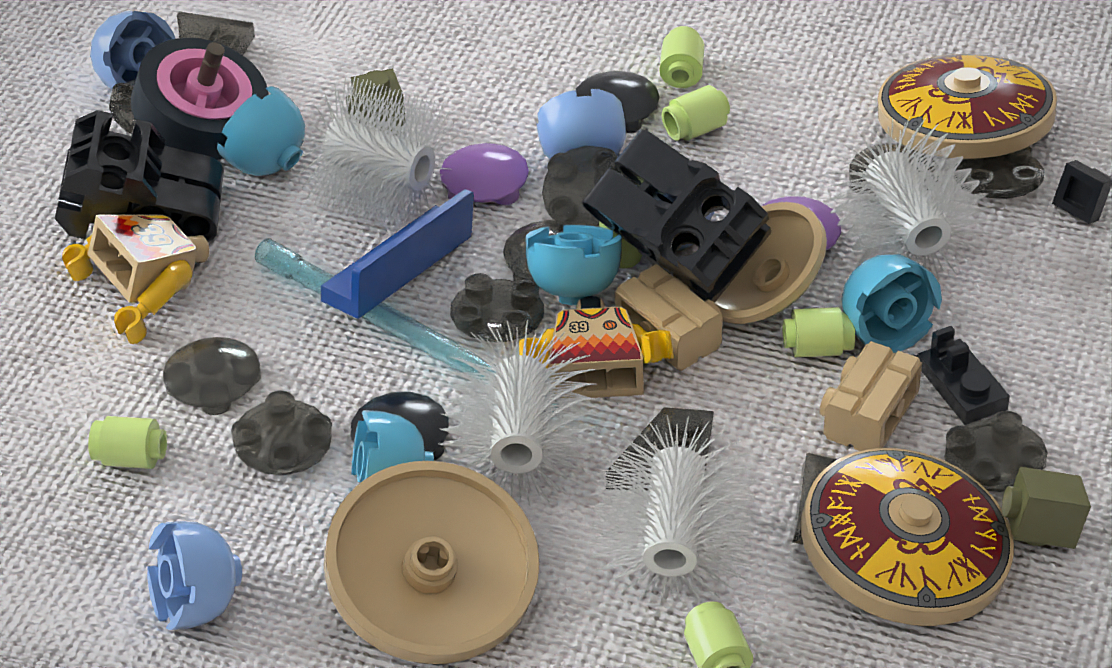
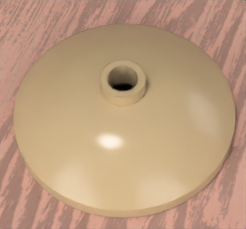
M778 202L762 206L769 216L766 224L771 227V234L715 302L722 313L724 322L745 324L772 317L796 302L813 283L825 257L827 238L822 222L809 208L793 202Z

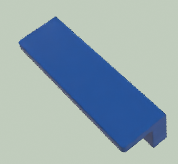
M464 189L440 207L435 205L322 284L321 302L357 319L361 318L472 237L474 192Z

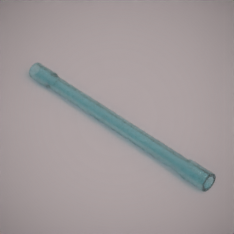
M271 238L264 239L255 251L257 263L286 279L302 284L320 295L321 285L334 277V275L304 260L300 254ZM383 302L361 317L459 372L480 373L468 364L450 357L464 359L465 361L491 368L483 359L458 345L457 342Z

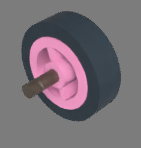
M177 38L156 45L144 56L132 91L131 108L135 120L150 122L166 140L165 146L207 155L220 160L224 158L219 154L217 144L225 146V142L228 139L222 133L225 124L234 112L252 95L256 94L263 99L269 95V92L265 89L267 84L260 71L239 52L223 44L206 39Z

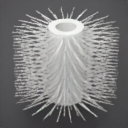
M353 81L352 89L350 88L349 101L348 82L347 109H345L343 106L344 82L343 101L339 97L338 92L341 119H338L335 84L337 118L326 97L333 123L329 126L322 116L323 122L329 128H325L326 132L317 128L325 136L315 134L324 139H302L323 142V144H318L322 145V148L308 150L312 152L305 154L308 155L322 150L323 153L305 168L307 169L323 160L309 179L324 161H327L326 165L308 184L317 176L318 179L313 186L314 188L320 176L326 172L325 177L321 181L322 186L317 192L318 199L321 189L323 187L325 191L327 189L326 197L323 201L324 205L327 196L332 190L328 199L330 202L334 194L331 208L334 206V201L338 194L337 204L342 196L341 204L338 208L339 212L346 198L343 206L344 209L348 200L349 207L353 200L350 215H352L357 203L354 213L356 216L361 196V210L365 205L363 217L369 206L366 220H368V216L373 208L370 223L377 210L375 221L380 212V222L384 212L383 225L389 213L387 224L392 217V226L396 214L395 227L400 217V228L404 207V225L407 214L409 224L411 201L413 202L412 221L415 204L418 216L416 192L419 191L421 216V194L429 208L425 186L428 184L431 190H434L429 184L430 178L432 177L442 183L432 176L433 173L438 174L433 172V170H452L434 167L437 165L435 161L446 159L444 157L451 155L448 154L435 159V154L449 143L447 141L435 148L447 131L435 146L431 148L433 142L438 138L437 134L443 125L442 123L437 133L431 137L438 125V117L432 123L434 127L427 137L428 130L432 127L430 123L435 115L434 112L432 116L434 104L430 111L429 123L424 128L428 109L425 112L427 99L422 111L423 98L417 111V103L413 108V101L409 108L410 97L404 109L407 96L405 94L402 103L403 110L400 114L401 98L396 105V96L393 103V92L388 105L389 94L384 102L387 92L385 89L384 96L380 101L381 92H379V98L377 99L379 86L376 88L373 100V90L368 98L370 85L365 97V88H363L360 100L363 84L361 82L357 97L356 86L354 103H352ZM350 99H351V108H352V109H351L350 114H349V116H348V107H349V103H350ZM362 103H363V110H362V113H361V112L359 111V108H360V106H361ZM394 111H395V117H394L395 119H394V121H392V120H391V119L393 118L392 115H393V113H394ZM423 119L422 127L417 131L418 125ZM415 123L416 126H415L414 130L412 131V126H413V124ZM332 169L330 177H329L328 180L325 182V179H326L328 173H329L330 170ZM346 176V182L343 185V179ZM340 179V183L336 187V181ZM332 182L333 185H332L330 191L328 192L329 185H330V183ZM377 188V194L374 196V191ZM392 193H393V199H392L391 202H390L389 197H390V196L392 195ZM408 195H409L408 208H407V212H406V210H405V202H406L407 197H408ZM385 196V203L382 206L383 198ZM397 196L398 201L394 209V200ZM401 203V211L397 219L398 205ZM389 206V210L385 216L386 209Z
M892 118L891 140L888 126L889 152L885 143L887 152L884 153L877 129L881 149L877 146L873 136L872 139L878 149L879 156L875 154L865 141L866 146L875 159H871L863 150L861 151L868 158L858 152L856 153L869 163L868 166L859 160L857 161L861 164L848 160L850 162L843 161L864 167L866 172L861 170L862 172L842 171L826 173L850 174L864 178L826 186L856 187L825 201L850 198L839 205L838 209L835 208L830 213L850 212L853 210L855 211L853 214H855L859 210H863L849 219L845 215L838 222L839 226L853 224L845 238L861 236L852 248L853 251L867 249L859 263H863L866 257L870 258L881 252L879 255H886L889 251L893 250L889 254L891 255L892 253L902 254L906 250L903 256L908 258L910 253H912L909 259L915 255V262L918 260L919 263V256H923V266L927 269L926 255L931 267L929 259L931 254L938 277L934 257L935 259L937 258L941 268L942 265L936 255V251H939L951 268L952 266L947 261L948 259L941 251V248L946 249L952 256L954 255L948 249L962 256L954 251L947 244V241L956 246L958 245L954 242L969 247L967 245L975 246L950 238V235L990 234L954 230L955 228L993 220H962L991 207L989 205L968 208L975 203L973 202L974 200H980L988 193L969 195L979 185L980 181L963 183L972 169L955 171L963 159V156L947 159L956 146L955 144L936 151L948 133L924 148L928 138L939 124L911 149L914 138L919 130L917 128L906 147L900 152L902 138L909 122L908 119L907 124L906 122L904 124L902 137L900 130L899 145L897 147L895 138L896 151H892ZM919 145V147L909 157V154ZM931 146L929 149H927L924 153L921 154L923 150ZM951 162V163L954 164V165H953L951 168H949L946 172H943V171H945L947 168H945V169H943L942 171H940L942 168H944V167H946V166L949 165V164H947V163ZM959 175L965 176L964 178L961 177L959 180H957L958 178H956ZM969 185V186H971L972 188H971L970 190H968V189H966L967 187H965V186ZM857 187H864V188H861V189H858V190H855V191L846 193V192H848V191H850V190H853V189H855V188H857ZM858 198H862V199L859 200V201H856V202H854V203H852V204H850V205H847V204H849V203H851V202L857 200ZM971 199H974V200H972V201H970V202H968V203H966V204L960 206L959 208H956L958 205H960V204H962V203H965V202H967V201H969V200H971ZM973 202L972 204H970V205L967 206L966 208H962V207H964L965 205H967V204ZM966 211H970V212H967V213L958 215L959 213L966 212ZM977 211V212L972 213V214H970V215H968V216H965V217H963V218H961V219H954V218H957V217L966 215V214H968V213ZM861 223H863L862 225L868 223L858 230L855 229ZM970 223V224H965V225L956 226V227H952V228H951V226H950V225ZM873 235H876V236L873 237L872 239L866 241L867 239H869V238L872 237ZM862 240L866 241L863 243L865 244L863 246L860 245ZM871 251H873L872 253L876 252L871 256L868 255Z
M527 320L522 355H519L518 329L516 327L517 341L515 352L508 324L514 356H512L507 338L511 356L509 357L499 332L498 335L502 345L494 333L493 335L507 357L504 360L498 346L497 349L501 358L497 355L491 344L490 348L486 343L484 344L479 340L499 360V365L491 361L488 355L487 359L483 355H479L473 348L469 349L467 346L464 348L479 356L491 368L471 363L464 359L450 357L468 364L480 373L445 371L460 375L471 382L444 385L460 390L467 395L453 399H443L465 409L458 412L441 414L456 419L463 424L440 430L457 434L464 438L439 445L471 448L460 454L440 459L481 456L463 466L466 468L492 460L478 473L482 474L485 470H489L495 465L492 471L493 474L489 477L492 480L498 472L494 480L495 482L500 471L503 470L504 474L499 483L500 486L507 473L503 489L509 473H512L511 497L515 474H518L520 499V479L522 483L523 478L529 501L523 473H526L530 487L527 472H529L538 494L539 491L536 484L546 497L531 472L533 469H535L539 480L540 477L537 471L540 472L545 481L547 479L552 485L554 484L561 490L538 467L539 464L548 468V470L554 471L556 474L558 473L563 478L569 479L573 483L577 482L556 470L548 461L590 472L572 465L560 456L595 458L574 451L568 446L595 443L572 434L596 428L573 420L584 415L596 414L573 406L576 403L596 398L586 397L571 391L596 384L564 380L596 369L555 373L567 364L588 356L580 358L578 356L572 361L568 360L563 363V360L559 365L546 368L551 361L567 351L564 349L560 352L565 347L563 346L551 359L552 354L546 362L541 364L546 352L557 342L556 340L549 347L553 341L552 339L538 358L547 338L534 359V352L548 324H546L531 354L535 340L534 336L529 355L526 356ZM566 374L549 378L551 375ZM565 382V383H577V384H559V383ZM556 385H574V386L555 387ZM459 400H476V401H478V402L459 401ZM561 411L580 412V413H561ZM473 441H480V442H481V443H462V442H473ZM550 448H558V449H562V450H565V451H560V450H555V449H550ZM487 451L486 453H483V454L467 455V454H472V453H478V452ZM553 451L561 452V453H567V454H573V455L556 454V453L553 452ZM543 455L555 459L557 461L546 459L543 457Z
M667 415L673 447H669L665 432L668 448H666L657 425L656 428L659 435L648 420L665 449L659 450L655 442L654 446L638 429L633 428L644 438L656 454L614 433L629 443L641 455L612 447L610 449L625 460L600 457L603 458L600 459L603 460L602 462L607 463L606 465L613 469L600 471H616L617 473H598L620 474L623 477L598 475L623 478V480L598 476L607 484L601 486H611L598 488H614L615 490H596L617 491L620 494L596 491L616 496L596 493L598 497L604 498L602 500L605 501L599 503H608L596 505H611L612 507H594L614 508L617 511L593 508L614 513L609 514L594 510V512L608 515L598 514L604 517L597 520L604 521L594 522H608L610 524L592 523V525L615 526L616 528L591 526L610 529V531L592 528L606 532L594 531L600 535H605L595 538L612 537L592 540H621V542L590 541L615 544L612 546L590 545L609 547L600 552L623 549L624 551L593 555L630 553L621 556H593L590 558L621 557L609 563V565L603 566L601 569H596V571L637 563L629 570L609 581L647 567L646 572L634 581L631 587L642 577H646L650 571H653L652 575L657 573L641 598L656 578L651 592L653 591L659 575H663V589L660 600L662 601L666 578L671 576L672 593V576H674L681 602L676 576H680L682 584V575L690 593L692 594L691 588L700 601L685 577L687 573H690L692 577L700 581L702 586H706L719 597L702 581L694 569L732 588L710 569L746 579L741 577V574L736 573L735 570H729L731 568L727 564L751 567L750 565L723 562L719 558L750 564L717 555H727L744 560L738 558L741 556L737 554H752V552L736 553L732 550H753L730 549L727 546L752 549L750 547L730 544L737 543L751 546L738 543L747 540L745 538L750 537L739 538L738 536L753 535H736L734 533L754 532L730 530L754 531L736 528L737 526L750 528L746 527L749 525L744 523L752 519L739 520V518L754 517H735L733 515H755L734 514L731 512L755 514L753 510L742 507L749 505L744 503H752L756 496L738 493V491L754 494L750 493L751 491L741 490H746L745 488L754 485L749 483L756 482L725 483L728 480L757 481L756 478L738 476L751 470L750 468H755L750 466L757 465L725 466L752 452L710 460L719 452L737 443L734 442L701 457L699 454L721 435L719 434L717 437L715 435L704 447L702 445L698 452H695V448L692 450L707 424L693 445L692 442L696 432L689 448H685L689 416L681 447H678V424H676V441L674 446ZM615 449H618V450H621V451H624V452H627V453H630V454H633V455L642 457V458H644L648 463H646V462H644V461H642V460H639V459H637V458H634V457H632V456H630V455H627V454H625V453H622V452H620V451H617V450H615ZM640 449L646 451L647 453L653 455L654 457L651 458L649 455H647L646 453H644V452L641 451ZM624 455H626V456H628V457H630V458H632V459H635V460H637V461H639V462L633 461V460H631V459L625 457ZM735 457V458L728 459V460H725V461H722V462H719V463H715V464H712V465H709V466H705V463H709V462H714V461H718V460H723V459ZM604 459H610V460H617V461L629 462L631 465L622 464V463L613 462V461L604 460ZM608 462H612V463H616V464H620V465H624V466H629V467H633V468H636V469H627V468H624V467H621V466H617V465H614V464H611V463H608ZM641 464L651 466L652 468H646ZM726 467H749V468H740V469H731V470H721V471H717V470L720 469V468H726ZM742 470V471H737V472H732V473H727V474L720 473V472H727V471ZM712 474H717V475H718V476L709 477V476L712 475ZM733 477H740V478H748V479H756V480H743V479H731V478H733ZM708 479L713 480L711 482H704V480ZM621 484H631L633 486H625ZM731 484H749V485L734 486V485H731ZM719 489H731V490L722 491V490H719ZM733 494H739V495H747V496H755V497H740V496H731V495H733ZM735 498H754V499H750V500H736ZM618 501H628L631 503H622ZM719 502H728L732 504H723ZM737 509H743V510H748V511H752V512L739 511V510H737ZM616 518H624L628 520H618ZM719 519H726V520H730V521L725 522V521H721V520H719ZM624 531V532H626V533L618 534V533H615V532ZM618 535H620V536H624V537H628V538H617V537H613V536H618ZM717 537H727L730 539H721ZM637 540H641V541H642L641 543H633L634 541H637ZM631 546H638L635 549L626 548ZM717 550H723V551H726V552H728V553H723V552H720V551H717ZM643 552V554L634 555L636 553ZM698 555H704V556H706V557H708V558H710V559H712V560L703 559V558L699 557ZM637 557H643L642 560L610 566ZM703 561L723 568L725 570H728L730 572H733L735 574H738L740 576L707 566L704 564ZM713 562H717V563H719V564H721V565H723V566H725V567H727V568H724V567H722V566H720V565H717V564H715V563H713ZM696 565H698L699 567H701L702 569H704V570L707 571L708 573L712 574V575L715 576L716 578H714V577L710 576L709 574H707V573H705V572L699 570L698 568H696Z

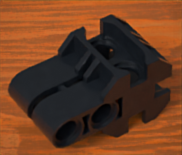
M96 110L76 119L71 146L68 149L54 218L69 236L86 239L89 224H94L96 215L124 214L164 215L169 217L187 237L202 235L208 243L217 235L224 168L218 160L207 155L165 146L166 140L150 122L136 119L132 135L129 136L109 131L113 118L112 113Z
M644 129L638 132L614 162L616 168L623 175L608 169L582 200V205L594 218L610 230H613L617 235L620 234L624 240L637 248L638 252L652 266L655 264L659 265L669 274L687 285L703 301L708 299L714 303L771 234V227L766 224L769 220L768 213L751 195L739 187L732 190L720 181L719 173L706 163L696 160L690 161L657 136ZM726 209L729 211L725 218L720 221H710L705 218L710 213ZM694 244L699 247L693 254L681 257L675 255L682 245Z

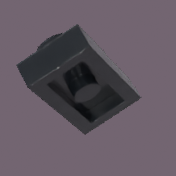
M948 326L932 333L931 349L920 352L915 356L919 357L922 362L921 372L963 424L968 425L1008 410L1010 395L985 365H982L970 351L966 342H963L961 339L954 340L955 329L952 326Z

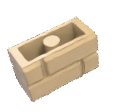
M655 264L641 272L638 278L634 276L617 286L615 291V307L627 309L631 323L639 324L647 332L658 330L670 331L674 358L664 359L680 372L696 363L699 357L704 358L716 351L722 344L723 316L719 307L711 300L703 301L687 285L670 275L659 265Z
M872 341L866 344L858 358L850 356L844 364L840 385L837 389L829 387L821 401L819 412L820 415L825 416L824 435L826 438L847 447L849 444H852L854 449L858 451L884 448L919 392L922 362L919 357L901 351L893 353L890 347Z

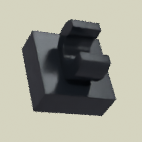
M1077 160L1068 162L1065 165L1052 204L1088 224L1097 222L1100 219L1110 192L1112 177L1096 168L1092 169Z

